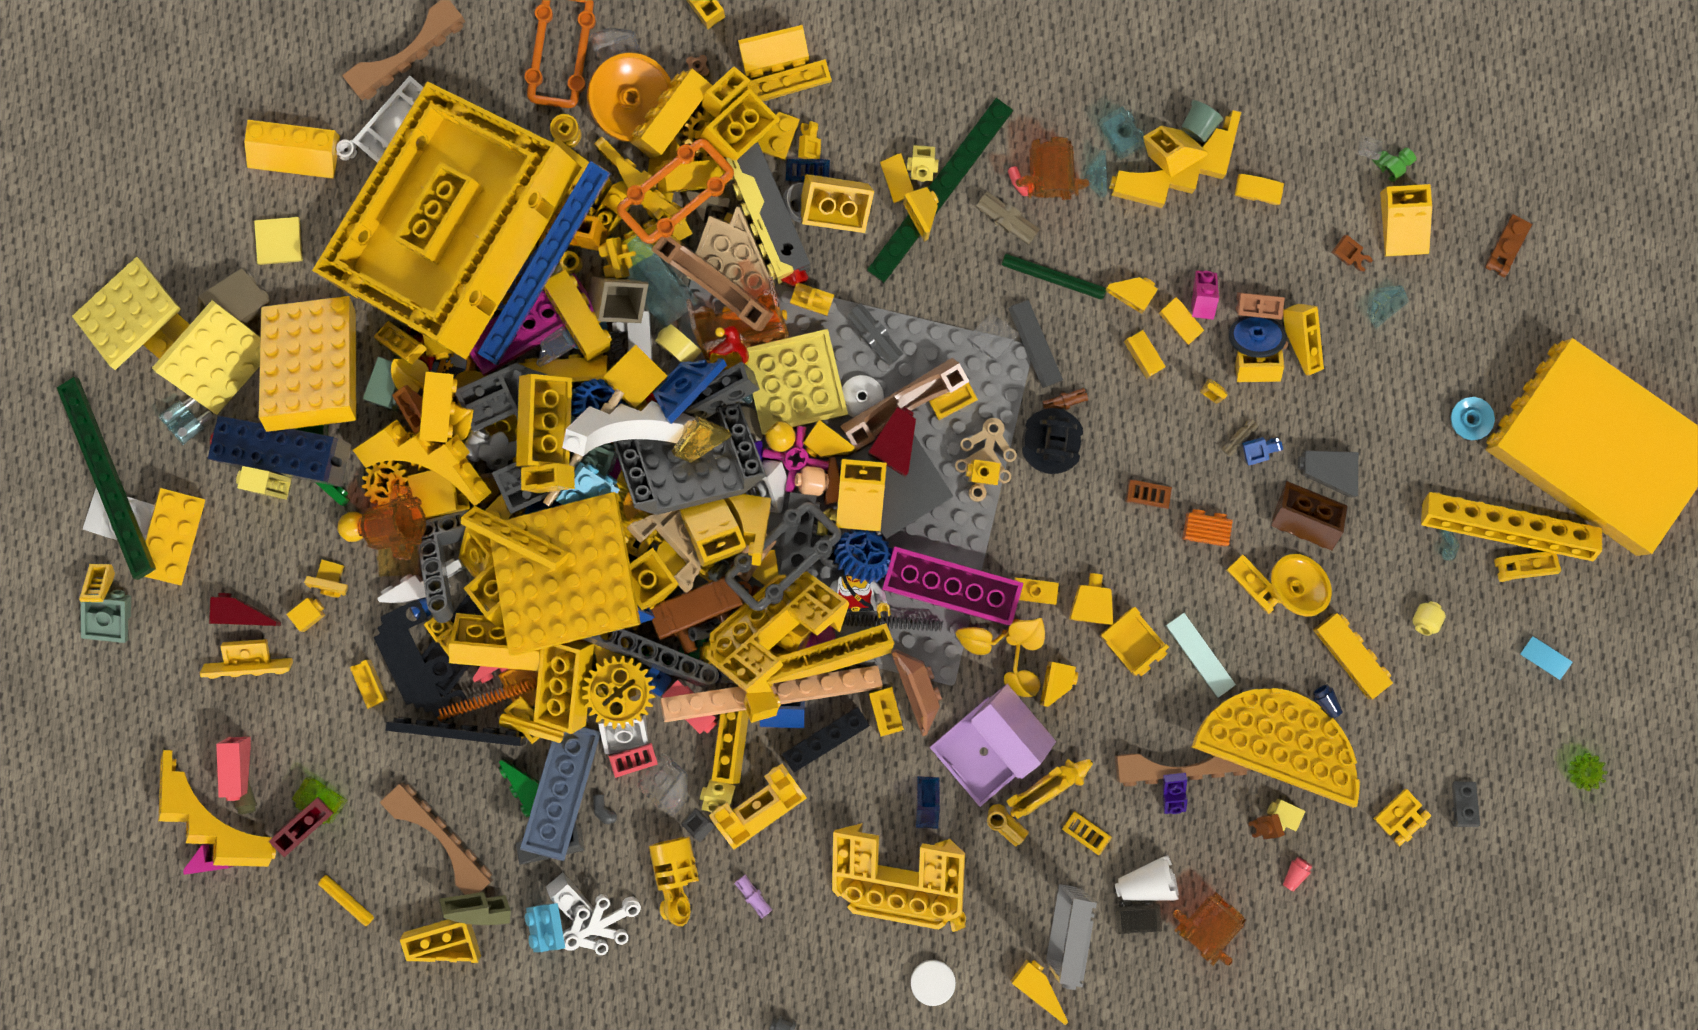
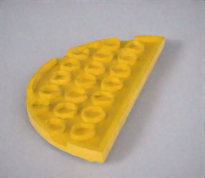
M1278 688L1253 689L1242 692L1217 706L1206 717L1195 735L1192 748L1352 808L1358 805L1360 781L1357 779L1355 766L1357 761L1347 736L1336 720L1330 718L1320 709L1321 706L1298 693Z

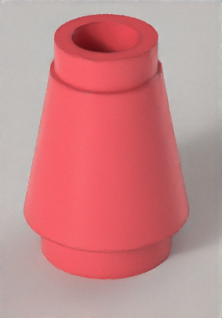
M1297 857L1295 861L1292 860L1283 885L1294 892L1311 874L1310 870L1313 866L1300 857Z

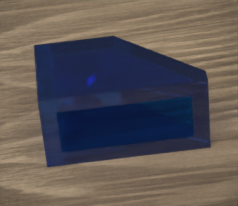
M917 776L916 828L938 829L940 814L939 777Z

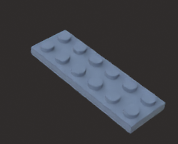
M583 727L572 734L564 732L561 743L551 742L520 850L561 861L565 860L599 741V731Z

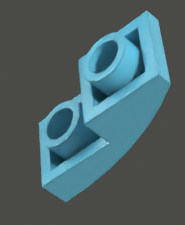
M1533 636L1520 654L1559 680L1562 679L1573 663Z

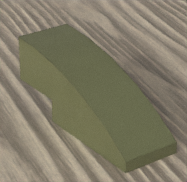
M484 892L439 899L443 917L446 919L473 925L510 923L511 910L506 895L486 898Z

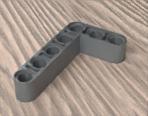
M469 510L425 520L416 527L427 607L433 618L439 623L448 622L453 616L443 546L463 540L466 526L461 524V517Z

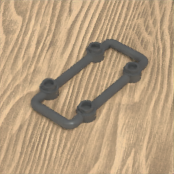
M804 502L797 509L787 510L783 515V521L765 537L763 551L788 528L798 527L801 523V516L807 511L812 513L832 533V536L827 540L817 541L814 546V552L779 584L769 585L766 588L763 599L757 602L734 579L739 572L745 573L752 568V556L748 555V553L738 554L735 557L734 566L725 574L727 585L751 609L761 611L770 603H779L783 599V591L818 559L830 557L832 547L840 540V529L812 502Z

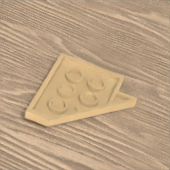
M736 207L730 223L714 216H709L696 254L769 309L777 289L741 207Z

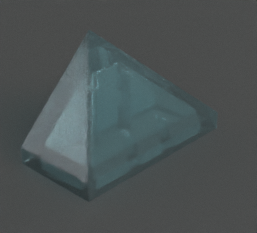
M1101 150L1080 174V179L1100 198H1105L1107 195L1106 150Z
M1403 286L1377 288L1370 292L1367 313L1375 328L1379 327L1409 302Z

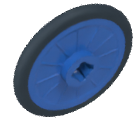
M1245 316L1235 321L1231 325L1228 334L1230 343L1237 351L1256 358L1269 357L1283 349L1287 340L1285 329L1279 322L1271 318Z

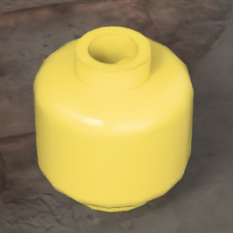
M1430 601L1418 606L1412 622L1416 631L1430 636L1439 632L1446 615L1438 603Z

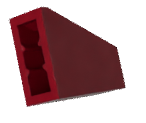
M897 407L868 454L880 462L887 463L886 466L906 478L909 472L916 418L913 417L914 413L906 407L902 409Z

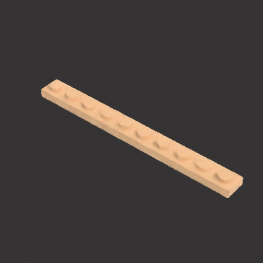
M877 665L773 683L772 690L774 694H778L781 704L878 690L883 685ZM739 686L661 698L660 703L664 722L746 710L744 699L747 692Z

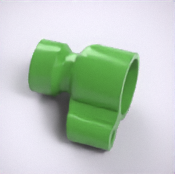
M1406 147L1398 153V157L1382 151L1372 159L1382 172L1388 171L1391 175L1388 179L1392 182L1398 180L1406 172V166H1411L1417 160L1413 151Z

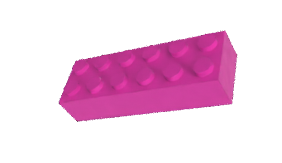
M894 546L882 590L1006 626H1010L1013 623L1023 587L1022 582Z

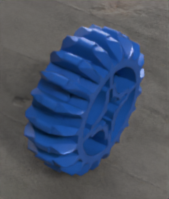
M591 379L589 382L585 381L575 388V393L572 394L573 401L571 402V408H573L571 416L575 417L573 422L589 406L600 410L604 403H608L615 391L603 379ZM592 393H597L601 395L603 398H599L596 395L594 396ZM620 400L619 403L617 404V406L615 407V409H616L620 404L627 405V403H626V402H622V400Z
M850 529L847 533L844 532L841 535L840 540L835 545L834 556L835 563L839 564L838 570H844V576L850 575L852 580L855 578L859 579L860 584L864 580L868 584L873 581L878 582L886 576L893 549L888 547V541H883V536L878 537L875 531L870 533L868 530L862 531L857 529L855 531Z

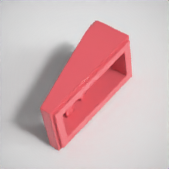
M652 743L608 755L615 778L658 765ZM643 750H647L650 762H645ZM638 752L641 760L640 765H637L634 753ZM630 755L633 767H628L625 756ZM618 758H621L624 766L623 770H620L617 762Z

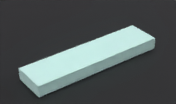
M1182 613L1166 625L1217 698L1236 685L1185 613Z

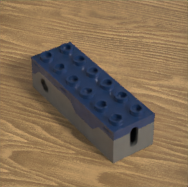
M218 416L214 432L210 436L211 446L207 459L239 468L245 466L286 477L341 487L351 443L331 436L293 429L266 432L261 423Z

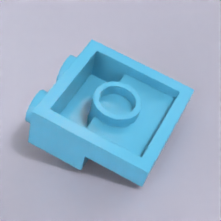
M579 462L574 470L575 489L561 490L555 500L565 505L611 492L618 493L620 489L617 485L618 481L608 474L606 476L598 473L599 469L591 463L585 465Z
M558 903L526 908L525 922L529 926L530 935L528 940L533 952L564 949L565 942Z

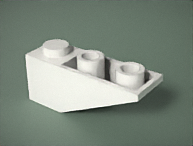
M562 872L546 886L550 899L554 903H558V907L572 921H574L576 915L575 909L579 905H586L588 907L590 916L582 922L580 928L582 929L588 926L594 907ZM580 911L579 915L585 914L586 911ZM591 934L587 937L594 940L598 935Z

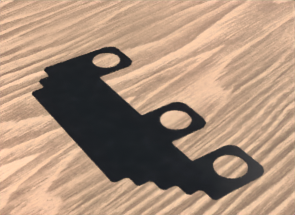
M414 600L382 615L380 619L383 624L378 626L380 633L374 637V640L405 704L410 705L413 703L417 709L423 707L425 712L433 711L436 717L440 715L438 710L440 708L444 716L443 707H445L449 715L447 706L450 707V699L454 696H459L463 701H467L470 708V704L462 690H456L441 698L435 684L451 677L453 669L446 656H439L424 663L408 630L424 622L427 618L421 603ZM417 607L420 610L421 614L418 620L411 621L407 618L406 611L408 608ZM443 662L446 664L447 672L445 675L437 676L434 674L433 666L435 663Z

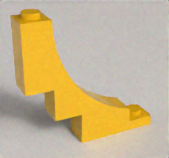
M1233 110L1229 116H1225L1222 129L1216 128L1203 146L1208 153L1204 158L1172 177L1164 170L1147 173L1119 170L1116 177H1111L1109 189H1113L1111 196L1162 208L1165 204L1169 188L1192 194L1196 189L1199 174L1223 179L1227 173L1241 112Z
M746 493L725 498L724 500L739 526L745 544L749 545L748 555L752 556V565L761 566L771 498L746 495Z
M163 750L160 759L158 821L186 822V843L213 844V865L268 867L276 855V849L268 842L272 837L244 833L214 817L194 795L185 772L175 771L176 759H172L173 750Z

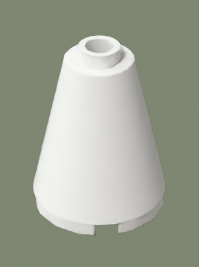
M1163 856L1118 878V883L1115 884L1118 897L1122 896L1123 900H1179L1175 874L1169 868L1172 865L1169 856Z

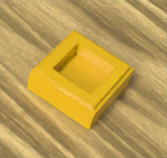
M322 559L316 578L339 583L344 566Z

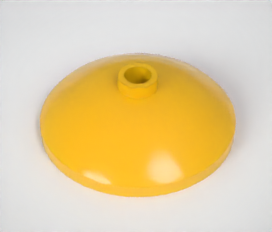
M1289 554L1282 557L1274 565L1271 573L1272 587L1278 600L1288 610L1301 616H1315L1327 608L1332 597L1331 583L1326 572L1317 562L1301 554Z

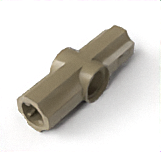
M988 191L976 205L978 210L994 220L995 225L998 226L999 224L1005 228V232L1012 233L1028 246L1040 230L1022 217L1019 210L1010 204H1004Z

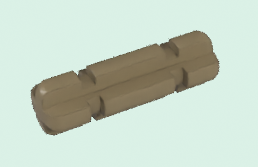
M1249 419L1244 424V427H1241L1230 439V442L1223 446L1222 450L1228 456L1233 455L1237 450L1236 448H1239L1249 438L1250 433H1253L1258 428V424L1253 419Z

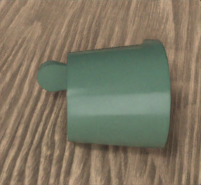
M1193 100L1191 102L1192 107L1181 126V130L1185 131L1192 139L1205 143L1222 122L1223 117L1210 106Z

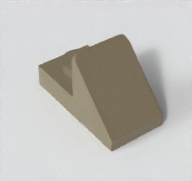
M687 191V199L690 202L700 193ZM711 196L698 206L695 211L705 224L708 207L711 208L712 212L723 214L724 210L730 211L731 200Z

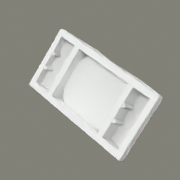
M409 76L352 141L378 163L422 91L423 86Z
M96 488L83 530L117 540ZM127 497L145 540L155 505Z

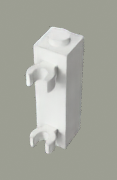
M644 309L642 323H612L613 331L618 330L619 333L628 332L629 350L637 345L653 361L651 317L649 311Z

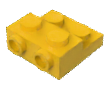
M466 527L458 558L474 578L493 563L490 538Z

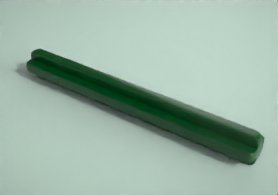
M1005 254L1003 257L1002 266L1100 300H1103L1106 294V288L1009 254Z

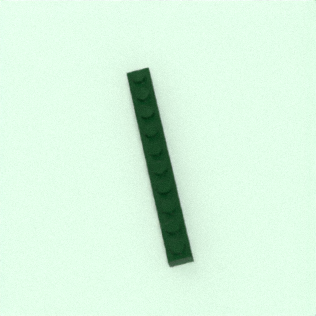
M997 97L929 186V191H934L939 201L936 214L1014 110ZM909 214L867 269V272L882 283L887 281L920 237V233Z
M73 377L58 386L57 391L132 578L139 580L156 570V567L80 379Z

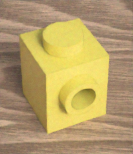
M1277 799L1276 802H1271L1267 813L1279 815L1283 831L1286 827L1297 831L1305 811Z

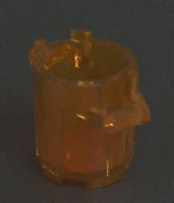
M1050 137L1051 141H1046L1042 144L1040 139L1033 140L1031 148H1029L1030 176L1025 175L1016 180L1018 187L1028 188V198H1032V196L1037 198L1062 197V200L1072 199L1071 195L1075 194V196H1078L1079 190L1089 186L1088 179H1077L1074 176V150L1068 138Z
M394 484L390 495V502L368 508L358 520V533L368 543L366 546L376 550L391 548L393 558L410 560L414 546L422 543L421 538L426 530V517L420 506L422 505L421 499L417 496L413 497L409 486ZM405 544L406 551L399 550V546Z
M1217 892L1212 896L1210 895L1189 919L1180 910H1175L1173 917L1181 923L1174 931L1176 933L1179 931V935L1183 939L1189 940L1201 951V956L1206 961L1211 960L1210 964L1212 966L1218 960L1229 966L1233 960L1222 950L1244 927L1243 924L1247 920L1232 905L1229 906Z

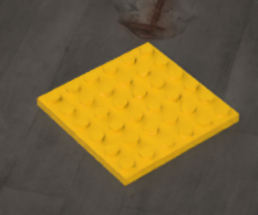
M611 492L504 520L569 552L568 560L555 571L490 539L510 656L641 624L617 493Z

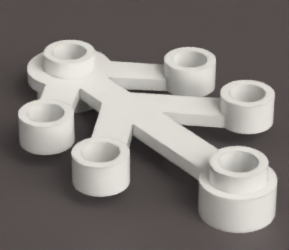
M605 894L597 896L595 900L596 905L588 926L580 929L582 922L589 918L590 912L586 905H579L575 909L576 915L571 928L563 931L564 949L575 950L580 946L593 949L598 955L606 954L608 952L607 942L602 939L595 941L585 938L591 934L615 939L616 943L620 945L625 944L628 941V934L624 929L615 930L606 927L626 916L634 917L638 915L641 910L638 899L635 897L625 898L622 902V908L601 918L603 911L610 906V901ZM601 900H606L604 904H599ZM636 907L634 910L628 911L629 908ZM580 911H586L585 914L579 915ZM625 935L624 939H618V936ZM600 945L605 946L603 949H598Z

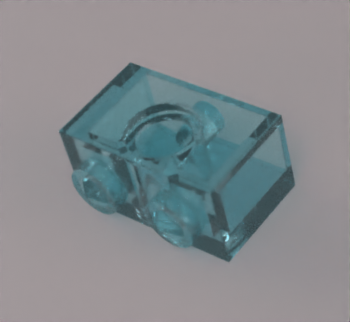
M1123 106L1100 119L1098 123L1120 160L1125 159L1145 145L1144 133L1140 128H1136L1133 123V115L1129 110L1126 111ZM1121 128L1126 129L1129 136L1122 137L1118 130Z

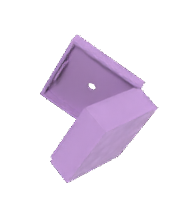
M1006 684L990 698L987 697L933 743L930 749L979 807H981L1014 777L1023 779L1037 768L1048 755L1056 740L1011 687ZM982 747L988 749L986 756H982L979 753Z

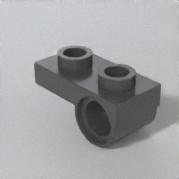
M1454 781L1452 783L1454 803L1452 811H1454V821H1452V825L1454 827H1479L1480 815L1476 782Z

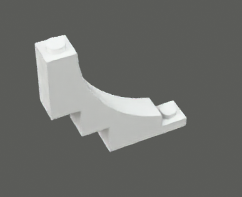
M651 401L642 411L620 404L611 414L589 406L566 428L562 448L584 456L592 449L603 444L628 439L660 440L680 444L685 439L705 447L709 441L712 424L684 413L672 424H669L659 404Z

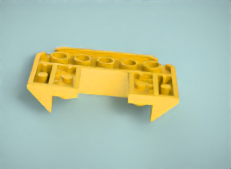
M805 571L783 591V599L779 603H770L761 611H755L745 603L710 633L709 641L711 645L710 650L707 651L706 658L747 693L772 692L766 680L776 673L783 664L769 650L800 623L817 636L829 625L840 632L849 602ZM786 574L776 576L757 592L753 598L759 602L765 597L766 588L771 584H779L787 577Z
M863 823L834 830L832 891L837 897L841 896L850 903L847 908L853 914L938 930L945 926L948 921L962 914L965 852L952 840L948 839L945 847L922 843L920 847L919 872L878 865L879 835L862 833Z

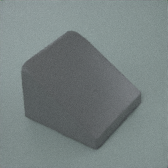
M697 808L681 824L699 842L715 827Z

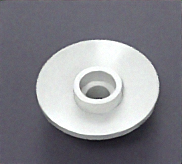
M859 375L852 377L842 387L848 415L853 418L884 399L882 387L875 379L869 376ZM861 392L865 393L866 399L860 400L858 394Z

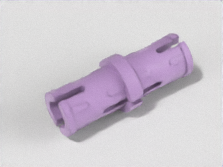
M746 874L734 883L743 893L747 904H751L761 919L772 911V908L761 896V891L753 886Z

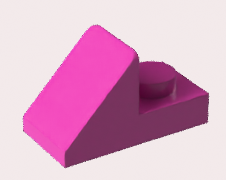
M203 844L184 868L183 873L186 875L227 869L233 866L213 865V856L212 860L210 859L209 844Z

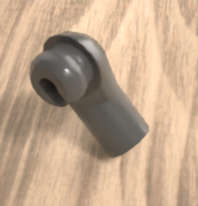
M604 794L593 795L595 816L604 824L609 825L616 822L617 814L605 808Z

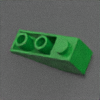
M507 760L499 761L501 765L498 767L504 779L508 778L511 786H509L512 795L520 799L522 803L520 809L526 818L530 817L540 782Z

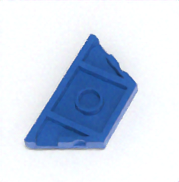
M718 358L716 363H707L706 360L681 362L652 392L669 424H672L727 366L724 359Z

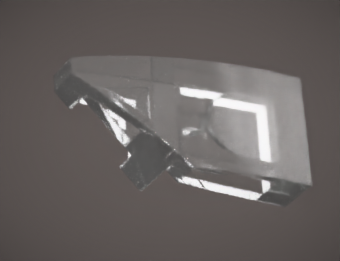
M563 326L546 337L544 341L541 340V351L539 359H537V365L542 367L577 346Z

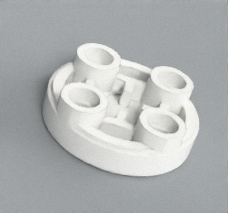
M926 960L914 969L911 976V989L914 996L921 1003L929 1006L941 1005L948 1001L954 993L955 977L950 967L944 962Z

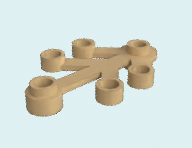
M997 418L986 420L981 432L970 438H964L961 441V449L968 452L972 450L975 444L986 439L984 448L966 459H959L955 463L957 472L964 473L966 471V468L964 470L958 469L957 465L959 462L965 463L967 467V464H971L973 459L1001 463L993 450L995 441L1002 450L1003 459L1006 462H1013L1016 459V451L1009 447L1003 437L1004 424L1001 420ZM996 425L998 428L997 432L992 433L989 429L990 426ZM969 441L971 447L968 449L964 448L963 442ZM1006 452H1012L1014 455L1013 459H1007ZM1001 464L998 480L1000 483L1005 484L1011 480V473L1005 470ZM1002 473H1007L1008 480L1003 481L1000 478V475ZM975 483V485L971 486L968 495L972 501L980 502L986 497L984 484ZM975 489H980L982 491V495L980 497H976L974 495Z

